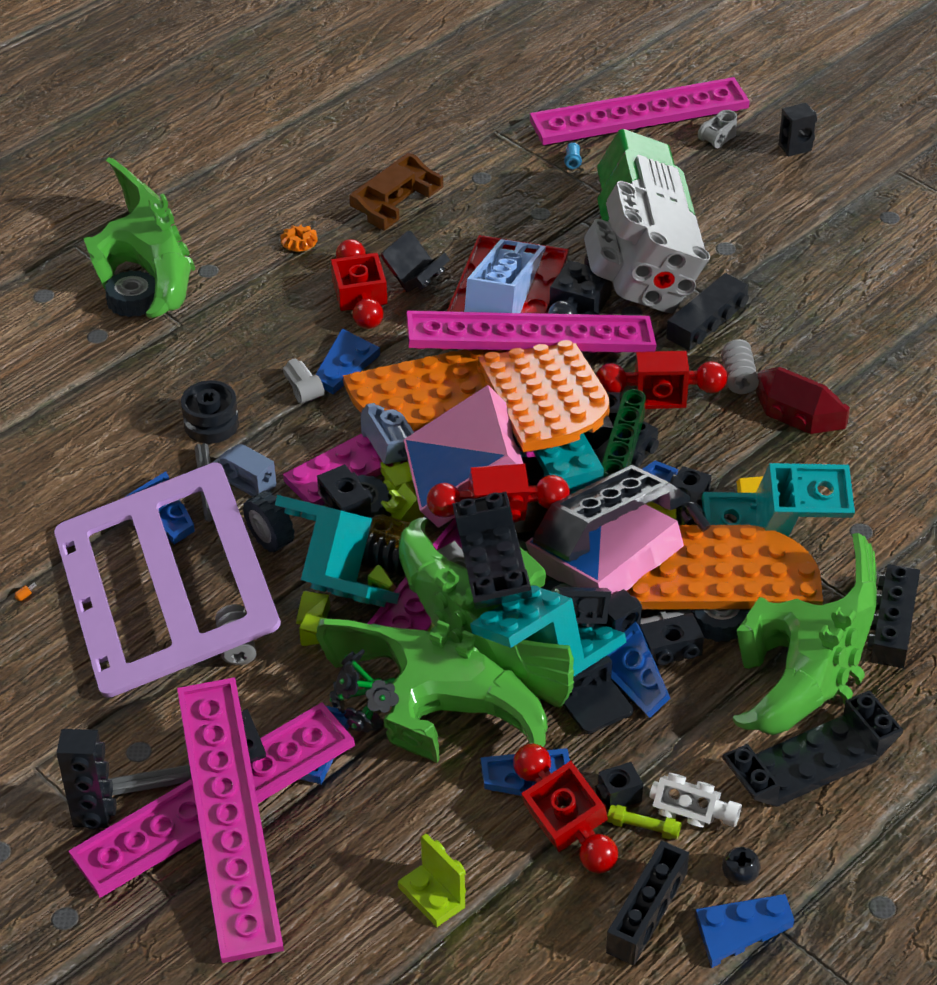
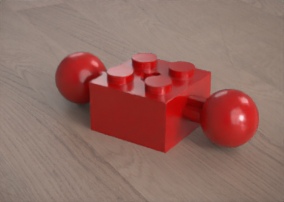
M353 239L345 240L337 247L336 259H331L332 282L340 311L353 310V319L359 327L373 329L383 319V308L381 305L388 304L387 282L378 253L366 254L364 246L359 241Z
M687 351L636 352L635 372H625L621 366L610 363L603 365L596 373L606 392L621 393L626 386H634V389L642 391L646 396L645 409L686 408L688 385H697L706 393H716L722 390L727 382L725 368L714 361L703 363L697 371H689Z
M525 464L471 467L468 491H459L454 485L449 483L436 484L428 492L427 506L435 516L447 518L454 515L452 503L460 502L463 499L484 497L490 493L507 492L513 522L515 523L525 520L528 502L538 501L542 507L549 509L552 503L569 496L570 489L567 482L557 475L545 476L539 480L536 486H529Z
M530 743L520 747L513 759L515 772L526 781L536 782L535 785L521 793L524 804L559 853L578 840L581 844L580 860L587 870L598 874L610 871L618 860V848L610 837L603 834H595L593 829L608 820L605 805L572 761L550 773L551 758L543 746Z

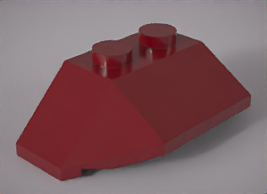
M782 367L759 371L757 377L759 383L756 393L767 416L809 434L843 430L847 427L850 407L845 403L843 404L838 396L827 386Z

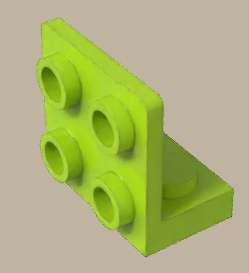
M424 834L421 836L422 865L398 880V888L438 927L465 908L466 872L458 860H453L446 853L443 845L438 840L434 841L428 834Z

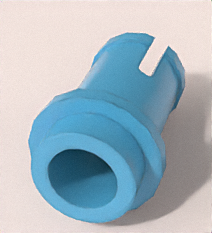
M570 143L566 147L564 163L570 169H576L582 163L580 146L576 143Z

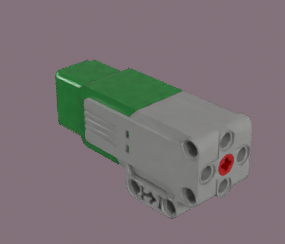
M621 129L615 135L597 166L602 189L597 200L602 220L595 219L584 236L590 268L597 276L613 281L614 289L620 297L672 314L677 310L684 297L695 290V281L709 261L710 254L705 250L685 175L679 167L675 166L670 146L626 129Z

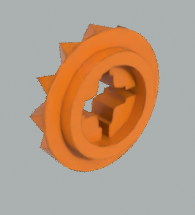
M302 224L298 227L292 225L291 229H284V233L281 234L282 246L290 251L300 252L309 250L318 241L316 230L311 229L310 226L303 227Z

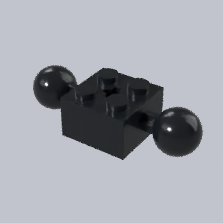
M587 254L584 264L568 260L550 286L547 314H583L586 311L600 313L611 296L612 281L601 278L591 271Z

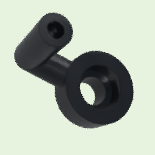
M688 502L678 510L679 515L676 520L680 525H693L696 523L702 532L711 527L699 504Z

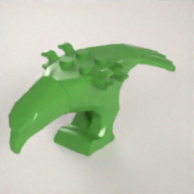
M108 157L106 161L112 167L124 193L127 208L131 214L109 222L98 235L83 238L98 277L105 289L107 281L114 276V272L119 265L126 261L137 263L155 278L154 300L146 312L147 317L155 318L169 310L179 309L185 301L191 269L192 271L195 270V265L190 257H185V255L189 256V250L185 243L182 241L178 242L182 239L176 225L171 226L175 222L172 211L168 208V201L163 193L160 194L162 199L160 200V197L145 183H142L113 158Z
M418 518L413 520L401 533L399 540V559L410 590L418 595L424 609L435 625L430 633L436 632L438 620L450 624L448 636L455 643L461 644L463 631L472 633L470 623L480 618L483 613L491 611L501 604L475 609L467 568L449 561L436 550L425 533L427 519ZM520 547L530 585L541 588L545 585V569ZM476 635L474 647L502 669L512 671L535 696L554 707H561L569 698L574 685V658L570 645L523 640L510 648Z
M859 533L852 534L856 558L855 586L844 598L824 605H814L799 599L772 603L768 602L765 598L759 597L748 612L746 618L737 629L744 668L750 669L761 666L768 650L779 646L789 647L786 669L779 682L751 710L733 716V722L736 726L745 730H759L762 733L776 735L788 731L804 717L820 707L823 702L829 699L834 701L837 695L843 698L844 704L846 700L852 698L853 692L846 683L849 676H852L856 681V685H860L865 677V672L858 664L876 609L877 574L875 551H873L872 544L868 543L865 536Z
M325 618L319 620L316 637L322 650L325 652L326 658L335 668L343 666L341 662L345 655L350 654L352 651L357 654L362 649L365 653L358 662L387 657L395 661L400 674L392 684L395 686L394 692L397 693L399 702L392 706L391 712L384 718V727L388 728L386 734L392 744L438 763L440 756L438 734L435 726L430 721L420 720L423 715L444 710L487 713L499 717L518 729L528 739L529 744L534 743L545 746L548 729L547 716L539 699L512 671L502 669L474 647L475 634L464 630L463 640L460 644L458 642L455 643L448 637L450 624L440 620L437 621L435 633L425 630L365 624L351 620Z

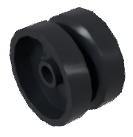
M209 380L193 384L184 391L181 397L184 428L186 434L191 439L206 444L220 443L236 433L239 427L236 394L231 386L220 381Z

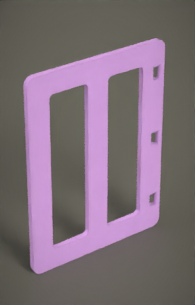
M210 463L64 521L55 528L56 540L98 688L104 697H114L270 634L280 627V618L225 471L220 463ZM199 491L204 492L247 611L245 617L206 633H199L159 514L160 507ZM132 519L166 621L172 645L134 662L126 663L89 537L96 532ZM75 545L76 551L68 555L66 548ZM91 601L93 608L84 611L83 603ZM108 660L110 667L102 671L100 662Z

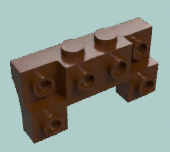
M408 152L349 195L350 206L367 214L368 223L385 231L400 220L399 209L395 205L415 191L428 198L444 187L443 175L431 170L416 155Z

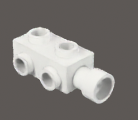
M669 773L668 776L661 777L659 782H653L649 797L654 799L653 807L659 808L658 814L669 818H676V814L688 817L687 823L698 827H704L705 823H712L714 818L723 820L725 825L736 827L742 804L733 801L728 803L719 801L721 793L714 791L715 786L700 781L697 782V785L685 782L686 777L675 773ZM671 789L679 791L680 796L678 799H673L670 796ZM699 798L707 799V808L699 806Z

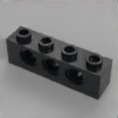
M661 840L607 931V954L633 966L636 964L687 875L688 851Z

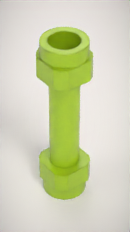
M611 805L608 812L607 822L613 823L615 826L622 827L623 823L661 832L662 837L666 839H678L681 822L676 821V819L666 817V820L663 821L627 812L626 807L621 805Z

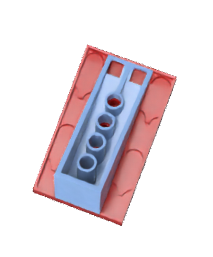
M479 235L447 312L547 314L550 286L566 265L569 249Z

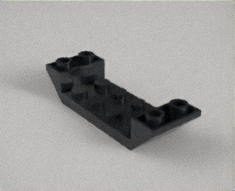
M630 465L562 500L552 503L532 538L533 543L570 562L590 552V531L597 530L598 527L617 520L620 516L637 510L640 506L650 501L671 511L690 501V496L670 482L634 465Z
M495 492L484 497L463 499L460 502L452 503L475 609L532 597V589L520 550L507 492Z
M868 690L846 700L843 715L756 754L748 744H745L723 754L722 759L754 800L778 807L875 763L903 734V729L873 693Z

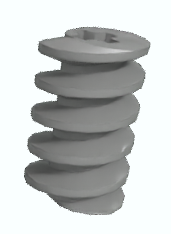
M741 339L728 342L721 351L722 364L727 372V386L732 392L737 394L750 393L758 387L759 383L751 346L747 341Z
M237 604L222 607L215 616L217 628L245 617L247 614L245 608ZM252 640L221 653V657L231 665L248 664L256 657L255 642Z

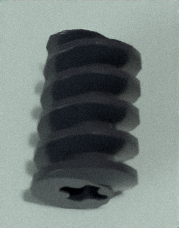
M372 533L366 542L361 565L366 563L367 567L371 568L380 565L388 573L396 572L398 576L405 575L399 559V546L396 548V540L391 539L389 544L386 545V537L381 536L379 541L376 542V534Z

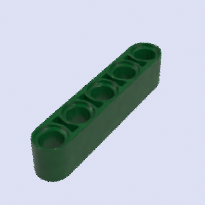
M627 390L622 396L602 462L604 478L631 465L645 414L646 396L640 390Z

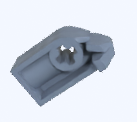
M375 403L366 404L361 413V432L363 437H368L384 464L408 461L404 439L413 434L414 431L405 417L397 410H384L383 407Z
M238 444L228 449L213 462L222 465L230 484L251 496H255L262 491L270 492L277 486L274 461L243 444Z

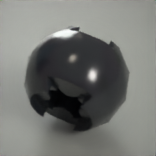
M734 847L726 853L722 861L724 876L736 885H748L755 881L761 869L757 854L746 847Z

